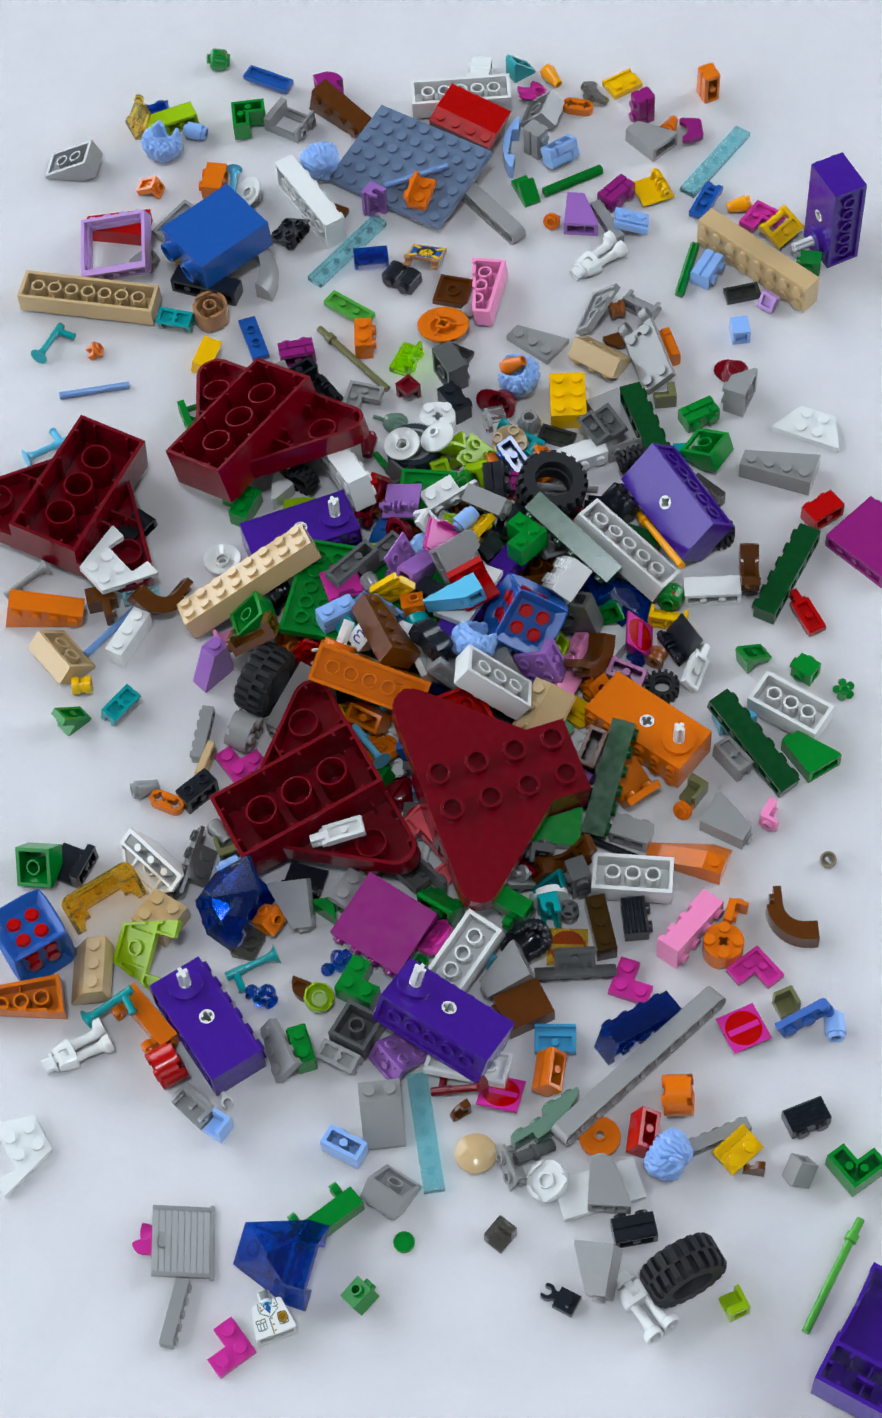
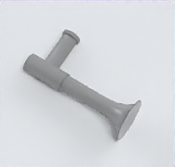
M40 559L41 563L35 571L3 593L7 599H9L10 589L22 590L23 587L45 573L52 574L42 559Z

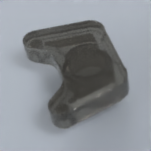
M584 81L580 87L584 92L582 96L585 100L607 105L609 98L599 92L596 82Z
M247 923L243 926L246 934L243 943L239 947L232 948L230 954L233 958L253 961L257 958L264 945L266 936L263 932Z

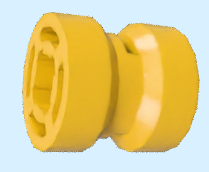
M85 675L83 678L78 676L71 677L73 695H80V693L93 694L91 675Z

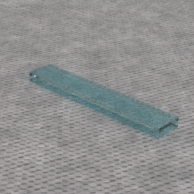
M736 125L681 185L680 192L695 198L705 183L710 181L750 137V132Z
M373 214L308 275V280L322 288L387 226L386 221Z
M423 1072L407 1074L424 1195L444 1192L445 1186L428 1076Z

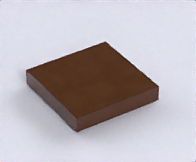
M441 274L432 300L433 304L462 309L469 302L473 290V279Z

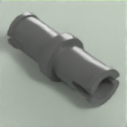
M552 1138L538 1144H530L529 1148L513 1153L514 1162L517 1166H520L530 1160H539L541 1156L556 1151V1144Z

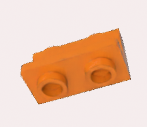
M415 171L409 179L407 190L403 194L407 208L426 211L437 181L420 177L419 171Z

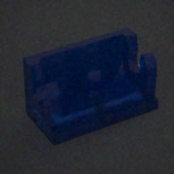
M387 245L353 248L355 270H359L358 266L385 264L386 267L389 266Z

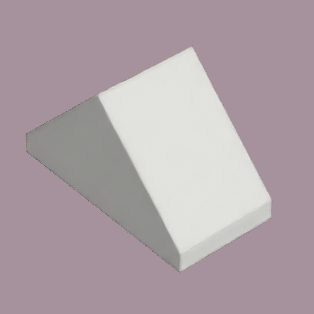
M278 471L272 473L271 496L273 510H277L283 505V500L290 499L295 495L294 484Z

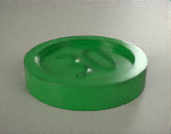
M402 1231L395 1235L393 1245L398 1252L408 1253L414 1248L415 1240L411 1233Z

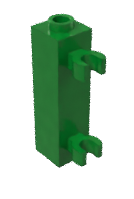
M505 886L492 908L506 915L501 923L503 924L502 928L509 931L515 921L521 923L529 918L534 910V902Z
M336 1182L329 1185V1191L334 1199L303 1222L300 1221L294 1212L287 1216L288 1222L293 1228L288 1232L290 1237L288 1242L295 1252L299 1250L302 1255L306 1254L365 1210L363 1201L351 1186L342 1191Z

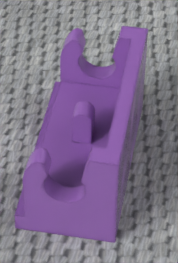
M370 181L361 191L363 215L373 219H380V216L375 214L376 212L385 215L388 212L386 188Z

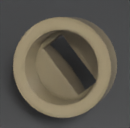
M826 851L822 853L820 861L825 868H832L836 865L837 858L833 852ZM826 857L832 862L831 864L825 860Z

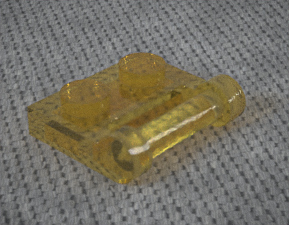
M137 94L134 97L133 107L125 123L135 140H141L151 118V113L144 103V97Z

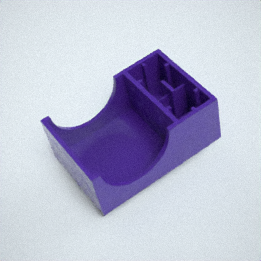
M875 1262L870 1268L852 1311L830 1346L814 1378L811 1394L855 1418H882V1266Z

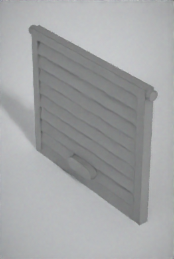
M153 1205L151 1277L195 1278L214 1281L215 1206Z

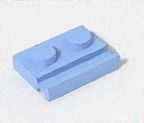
M615 208L614 228L647 235L649 230V214L626 208Z

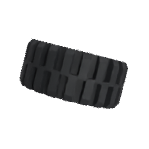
M542 450L539 454H532L521 466L516 481L515 493L516 497L519 498L518 503L526 506L541 492L568 517H573L577 510L582 507L588 488L587 473L585 470H582L583 465L580 462H576L575 457L572 455L569 457L563 451L559 453L557 450H550V452ZM543 477L558 479L566 486L568 492L562 495L547 494L538 487L536 480Z
M270 641L257 646L256 650L247 659L237 679L233 696L235 704L239 708L261 718L269 716L296 670L297 660L295 655Z
M698 1232L676 1240L647 1260V1263L640 1270V1280L656 1306L660 1308L674 1307L696 1297V1295L715 1284V1281L719 1280L722 1274L725 1273L727 1261L712 1236L705 1232Z

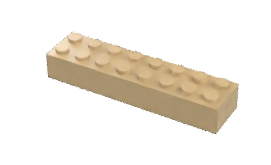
M713 208L698 219L697 242L701 247L723 254L725 256L724 261L728 265L733 266L739 272L747 275L754 282L759 283L767 290L778 295L780 299L785 300L803 313L817 301L820 279L818 276Z
M26 270L17 295L21 310L154 325L162 300L159 285Z
M301 523L293 526L289 531L276 537L274 541L261 547L257 552L246 557L242 562L229 568L225 573L214 578L210 583L199 588L196 592L176 604L184 625L196 639L230 618V614L255 590L265 595L321 558L312 537Z

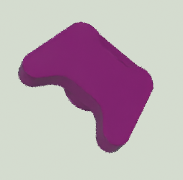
M682 117L679 119V125L687 130V134L682 137L683 144L698 142L703 139L702 122L699 118Z

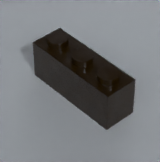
M605 894L585 897L584 908L593 945L595 946L597 961L617 958L618 947Z

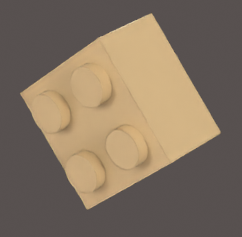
M155 888L131 919L132 922L181 920L182 929L189 921L190 914L185 905ZM159 934L157 943L167 948L174 938Z

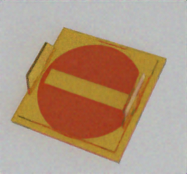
M549 928L553 935V943L551 944L552 947L547 950V965L555 966L554 948L587 947L588 929Z

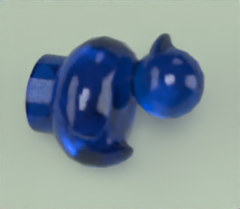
M348 949L333 950L330 954V963H324L321 966L322 975L329 977L334 974V971L343 973L353 956Z
M250 984L245 989V998H252L253 1003L258 1007L271 1009L278 1002L276 989L271 984H264L259 988L254 984Z

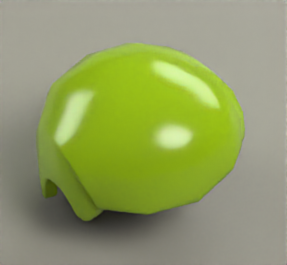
M314 982L305 989L303 1000L310 1011L323 1013L332 1007L335 995L332 988L326 983Z

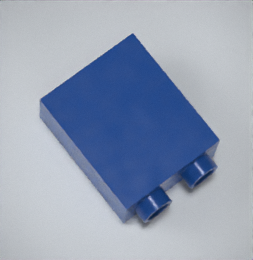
M225 184L161 227L165 242L161 244V250L170 262L178 260L181 263V269L190 282L198 279L207 289L273 245L268 222L228 184Z

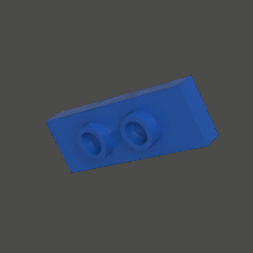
M250 65L243 75L244 80L283 94H287L294 84L293 79Z
M255 316L238 320L252 361L256 358L263 360L270 358Z

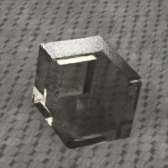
M500 1215L484 1233V1241L501 1254L517 1236V1227Z

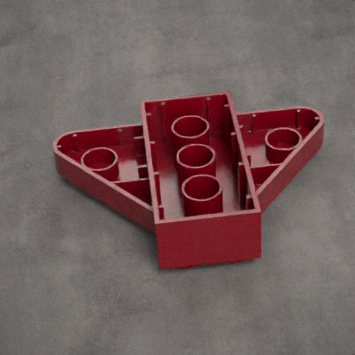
M256 358L248 367L225 359H212L201 365L197 371L196 420L166 450V454L180 483L232 503L243 494V491L254 479L359 445L369 435V428L361 409L316 393L312 380L308 375L260 358Z
M80 415L52 459L0 476V542L88 579L80 571L81 564L112 526L118 529L123 523L125 528L131 526L138 529L139 537L136 540L124 539L111 550L131 571H134L147 561L152 565L132 491L148 467L145 440ZM133 513H134L135 519L130 518V516H131ZM149 577L143 579L141 583L136 584L134 582L116 591L130 596L141 585H145L149 590H152L155 581L154 578Z
M312 680L302 682L295 689L259 769L209 796L240 857L253 878L288 858L391 874L409 873L420 862L421 851L419 845L349 720L346 719L328 686ZM361 815L366 831L365 836L327 847H312L309 835L318 833L323 828L322 826Z
M414 688L405 689L394 698L392 705L393 724L412 772L411 783L437 853L442 852L462 904L474 911H485L497 901L545 819L578 807L587 806L591 786L564 719L562 718L525 730Z

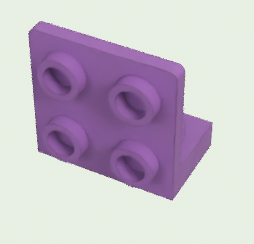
M546 638L540 652L520 653L513 656L522 675L532 681V684L536 677L550 683L561 682L568 668L564 667L565 658L553 638Z
M395 1033L376 1041L367 1058L386 1079L399 1078L401 1082L407 1070L425 1063L428 1054Z

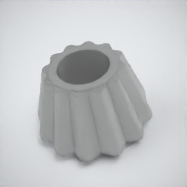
M532 410L523 412L517 422L518 427L529 434L539 432V428H541V420L535 411Z

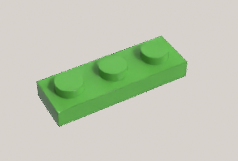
M335 290L324 300V306L353 322L354 318H372L373 320L376 317L375 312Z

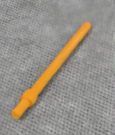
M640 510L636 514L642 527H646L678 568L683 569L685 563L651 523L652 521Z

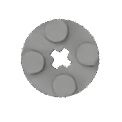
M236 710L228 724L229 735L225 733L224 744L245 753L252 752L255 746L254 740L260 738L263 732L261 727L263 719L245 710Z

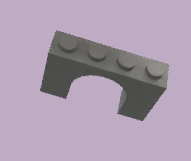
M578 591L571 603L569 602L568 604L570 612L567 613L566 620L560 631L571 633L588 632V634L600 633L605 620L592 593Z

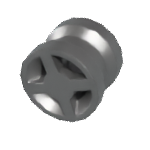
M573 900L563 901L560 904L561 922L567 925L576 923L579 918L578 904Z

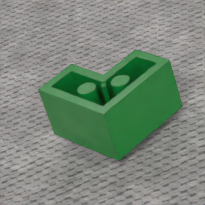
M264 98L231 102L235 140L252 138L251 126L264 125L263 118L266 116Z
M247 486L243 494L232 503L222 499L223 505L231 507L228 512L231 524L239 526V523L254 519L263 503L261 490Z
M518 512L507 522V533L511 539L507 542L508 557L520 566H524L548 545L547 530L521 512Z
M353 954L334 986L336 998L345 1002L350 999L374 1011L381 991L379 986L368 982L373 974L372 962Z
M843 1143L826 1157L825 1165L852 1197L882 1176V1156L875 1148L857 1159Z

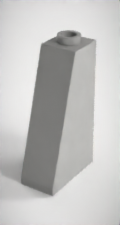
M303 662L299 663L265 722L268 734L271 737L274 736L295 689L302 682L309 680L307 678L311 666Z

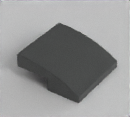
M606 403L595 412L591 409L577 419L596 446L607 443L628 431L627 426L609 403Z

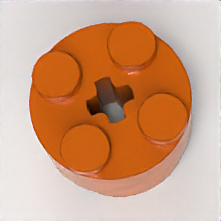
M721 921L707 929L703 937L702 952L703 958L709 966L715 969L727 968L742 957L744 937L736 926L729 924L727 921Z
M693 1074L662 1075L664 1094L661 1095L662 1107H664V1116H694L695 1093L693 1086H691L694 1085Z

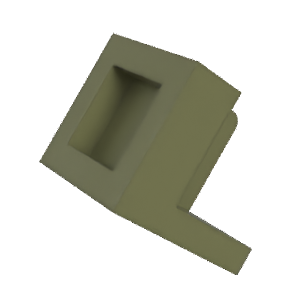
M667 382V391L653 393L655 409L676 407L677 393L675 382Z
M691 773L688 777L687 787L680 794L679 799H684L690 806L693 804L695 809L707 794L709 782Z
M216 836L213 837L220 861L235 854L237 857H240L233 842L231 845L224 847L218 842Z
M790 985L773 993L772 1005L782 1020L800 1010L801 1000L793 986Z

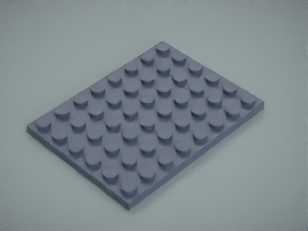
M381 105L343 156L337 169L331 174L328 183L361 197V191L370 181L384 187L383 183L447 162L449 169L425 176V178L437 181L426 211L407 208L403 194L407 190L409 182L386 189L387 208L439 231L493 154L488 149Z

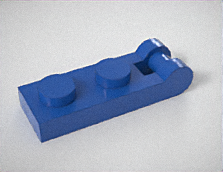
M707 181L689 210V216L699 219L709 211L722 194L723 186H716L712 182Z
M821 998L775 1023L778 1032L785 1038L796 1034L798 1030L805 1026L813 1025L816 1020L823 1016H833L835 1010L827 999Z

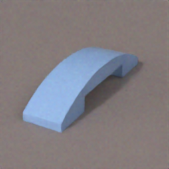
M520 117L515 118L509 125L503 140V162L509 178L514 177L515 154H510L512 141H519L521 130Z

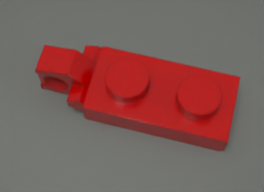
M797 588L791 590L789 595L791 609L808 636L810 637L826 630V624L809 597H802Z

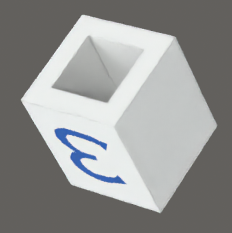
M358 624L351 632L349 642L357 648L358 652L368 651L371 649V646Z

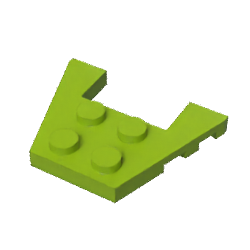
M182 921L123 922L113 962L127 974L136 978L143 987L150 990L149 985L161 979V977L149 974L159 934L178 939Z

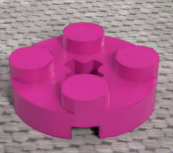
M437 920L436 925L430 926L417 946V949L423 955L434 954L436 956L453 932V927L447 920Z

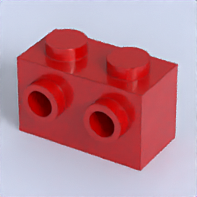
M832 490L818 495L813 501L806 502L802 506L800 518L808 526L819 530L842 516L845 504Z
M642 1106L631 1113L626 1153L645 1158L646 1152L649 1151V1146H652L653 1140L658 1137L662 1112Z

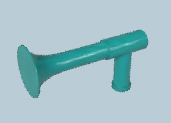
M59 322L39 350L31 351L32 358L38 363H46L47 357L45 354L60 335L74 341L76 333L63 330L65 325Z
M503 415L499 421L497 430L503 426L512 425L506 419V415ZM524 431L527 441L531 442L524 451V454L530 457L534 451V446L538 444L544 447L546 441Z
M273 944L271 951L264 956L224 972L228 981L234 978L239 994L247 992L241 977L242 974L271 961L281 963Z
M127 986L114 995L113 998L91 1012L81 1011V1017L86 1025L92 1029V1021L122 1001L129 1012V1016L135 1015L138 1011L129 997L135 993L132 986Z

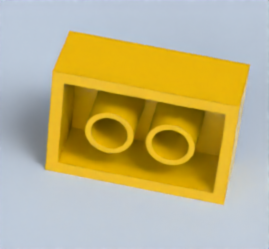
M585 372L549 373L551 426L562 429L582 428L577 419L587 413Z

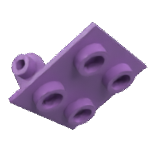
M387 484L385 500L379 503L380 510H383L382 518H415L412 514L415 510H418L422 484Z
M404 532L400 534L384 557L388 567L385 577L393 572L396 573L398 565L415 555Z

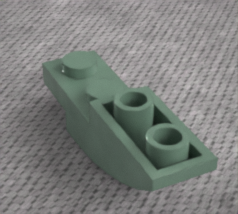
M578 1087L573 1090L568 1089L564 1091L561 1097L556 1100L547 1101L542 1107V1117H536L525 1128L520 1127L516 1129L511 1135V1145L517 1150L532 1140L538 1144L551 1138L554 1135L551 1132L554 1123L578 1102Z

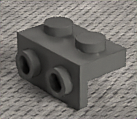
M549 840L532 841L522 860L531 865L534 862V857H550L555 853L556 845L551 844Z

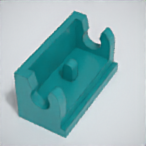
M161 306L155 321L159 327H163V325L187 329L191 333L193 332L192 325H196L193 312Z
M126 684L101 709V718L104 721L109 719L111 725L114 726L132 705L140 700L141 695Z
M557 891L537 894L538 916L545 923L547 920H553L555 929H561V908Z

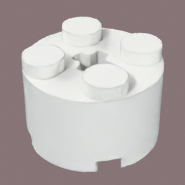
M448 402L424 404L420 412V424L430 426L436 422L445 421L451 424L455 435L456 415L452 405Z

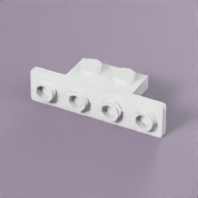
M449 474L421 491L420 498L436 516L442 510L445 511L450 506L460 503L468 483L459 488ZM473 479L469 482L473 485L478 486L476 479Z

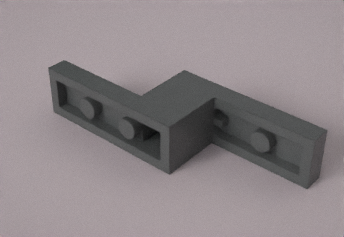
M392 530L375 545L364 539L325 572V578L339 588L357 572L362 575L369 571L375 572L385 563L384 557L400 535Z

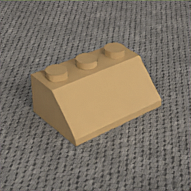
M589 336L575 337L567 355L572 358L573 363L578 365L584 364L589 371L595 373L598 371L602 373V377L608 380L619 378L632 362L630 356Z
M64 630L37 631L28 647L33 656L41 662L44 669L59 684H71V677L78 676L82 678L96 667Z
M536 677L532 684L531 708L517 721L514 720L512 725L526 730L562 718L565 722L577 697L553 683Z
M106 935L86 938L75 948L72 1005L106 1002L111 999L114 945Z

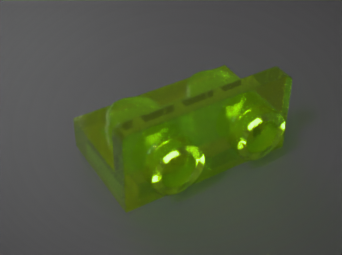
M418 341L416 345L403 342L389 366V371L402 376L411 375L416 370L418 360L422 359L424 355L422 342Z

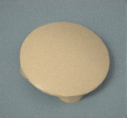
M517 425L503 426L492 435V448L497 451L496 445L511 435L524 452L528 444L527 436Z
M472 1133L464 1136L456 1145L455 1160L459 1167L470 1175L483 1173L496 1162V1146L486 1135Z

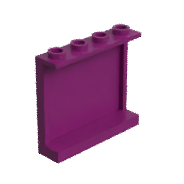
M870 496L826 535L825 546L880 588H882V502Z
M369 872L330 933L334 936L333 941L341 946L345 943L351 947L349 951L357 956L362 954L367 957L366 960L372 962V966H381L384 968L383 972L393 978L409 960L432 923L435 924L439 916L436 912L372 872Z

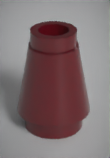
M369 430L366 440L361 443L363 458H372L378 439L374 431Z

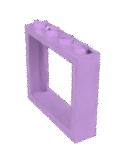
M136 209L131 212L123 211L114 215L105 214L102 217H90V219L81 220V276L113 280L152 273L151 216L144 209ZM141 223L142 261L93 269L94 230Z

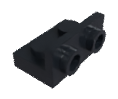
M203 768L175 792L183 800L185 810L192 814L210 799L209 796L220 790L217 779L206 768Z

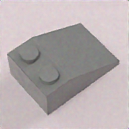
M93 140L54 152L51 155L45 177L47 179L72 181L93 179L97 176L103 153Z
M399 1078L358 1083L363 1139L368 1144V1150L406 1147Z

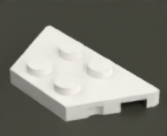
M800 406L773 425L772 431L837 453L839 451L835 416Z

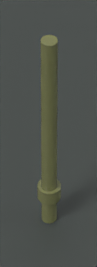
M322 326L317 328V331L328 344L336 347L378 386H383L385 392L390 390L391 387L340 343L332 332H328Z

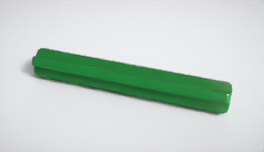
M599 164L543 187L542 193L547 197L603 174V167Z
M698 242L690 243L675 290L677 297H683L690 279V272L693 269L699 251Z

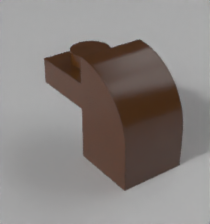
M96 587L84 589L90 614L104 611L107 625H113L115 623L114 617H117L116 609L119 608L115 593L110 592L103 595Z

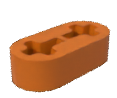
M572 97L563 100L565 102L563 111L567 114L590 116L593 113V103L590 100Z
M154 790L149 796L152 807L167 814L179 816L185 810L183 800L179 796L164 790ZM160 797H162V800H158L156 802L155 798L159 799ZM178 803L179 807L173 809L172 805L176 806Z

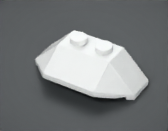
M129 828L119 843L122 849L126 872L150 894L155 888L163 893L174 892L184 877L182 864L157 841L133 828Z

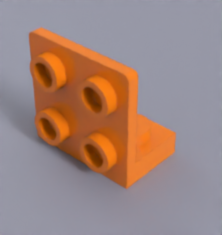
M632 756L631 760L628 759L626 767H629L628 774L621 783V786H623L621 798L617 797L623 809L631 807L662 786L658 779L654 781L649 779L636 756Z

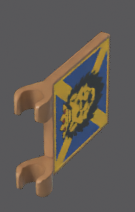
M413 244L409 252L404 254L405 261L403 266H411L412 260L432 262L430 269L438 270L439 263L447 252V248Z

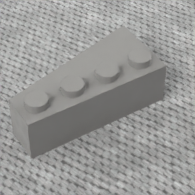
M745 450L740 461L738 477L809 496L819 469L821 455Z

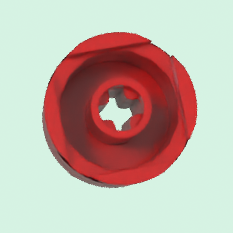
M171 1040L144 1055L154 1070V1076L164 1090L190 1076L183 1060L175 1051L176 1048Z

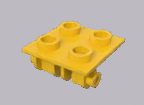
M657 168L651 170L650 177L634 181L635 193L643 207L675 197L663 174Z

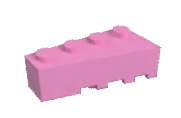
M472 258V311L476 325L493 326L508 277L506 260Z
M575 632L569 640L570 644L564 655L565 659H583L588 649V632ZM568 667L562 681L553 682V684L574 695L583 677L574 676L575 672H572L571 668Z
M703 889L689 904L688 912L683 911L679 915L676 925L671 923L667 928L665 936L661 934L657 938L656 956L675 969L680 964L684 965L689 958L691 950H696L700 945V939L707 929L712 926L715 920L719 921L723 916L724 901Z

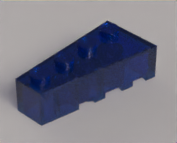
M667 990L661 994L656 993L644 1003L639 1002L633 1009L629 1011L624 1010L613 1020L608 1019L603 1022L594 1048L605 1062L611 1065L615 1062V1056L620 1053L624 1056L630 1052V1048L636 1042L639 1044L645 1042L651 1036L652 1031L656 1033L682 1008Z

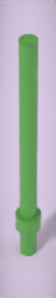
M857 1217L851 1230L847 1231L844 1237L845 1242L802 1328V1332L808 1335L828 1298L852 1246L856 1245L859 1239L858 1234L865 1222L861 1217Z

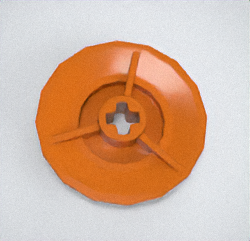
M437 307L422 314L417 322V327L421 336L441 344L449 340L453 342L463 336L469 328V319L465 313L456 308Z

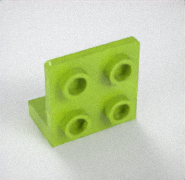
M471 433L465 437L466 449L454 454L449 461V466L451 470L457 466L465 467L467 463L486 460V454L493 451L496 453L497 451Z

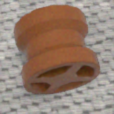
M622 299L609 304L608 311L611 319H615L617 316H626L625 305Z
M654 645L650 648V654L646 656L645 662L654 669H661L664 665L663 661L668 657V652L664 648Z

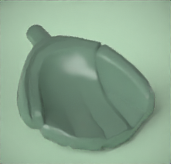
M402 413L386 414L384 418L374 414L372 418L383 422L384 429L389 433L408 423V418Z

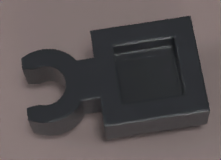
M546 1283L545 1287L551 1291V1294L545 1295L541 1293L540 1298L546 1302L553 1301V1309L572 1318L581 1301V1296L564 1287L557 1291L553 1284Z

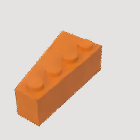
M10 589L6 627H81L85 598Z
M59 974L0 985V1016L67 1020L63 984Z

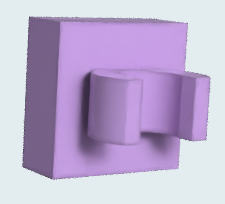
M764 289L756 306L769 313H774L780 297Z

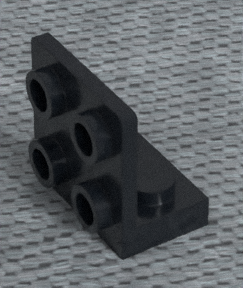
M63 843V864L56 880L81 889L99 858L95 846L87 844L84 850Z

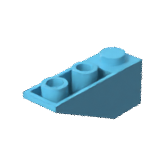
M472 572L438 592L429 595L423 599V602L428 612L471 608L486 600L487 597Z

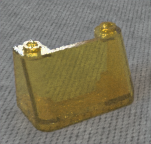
M122 862L63 898L61 903L62 909L78 935L87 931L85 922L91 918L87 910L120 889L125 897L129 895L128 893L135 894L138 898L147 894L138 874L130 863Z

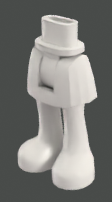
M608 230L603 235V244L591 252L586 251L583 253L569 272L576 280H579L581 277L586 278L587 276L603 272V265L626 256L628 248L623 241L619 240L617 242L614 233ZM608 251H610L608 254H606L605 256L601 257L600 259L598 258V257H600L601 255H603V254L607 253Z
M99 1017L92 1021L91 1031L74 1040L69 1041L66 1039L62 1041L41 1062L47 1074L54 1071H69L80 1068V1062L86 1058L102 1052L111 1053L115 1049ZM99 1040L97 1043L86 1049H83L79 1052L76 1051L77 1049L87 1044Z
M627 1269L618 1274L617 1291L622 1305L627 1313L633 1312L645 1330L643 1338L648 1345L662 1339L663 1331L667 1335L678 1326L681 1321L679 1316L675 1313L667 1315L660 1307L656 1306L639 1278H636L635 1275L631 1276ZM643 1305L649 1309L661 1329L649 1318L642 1308Z

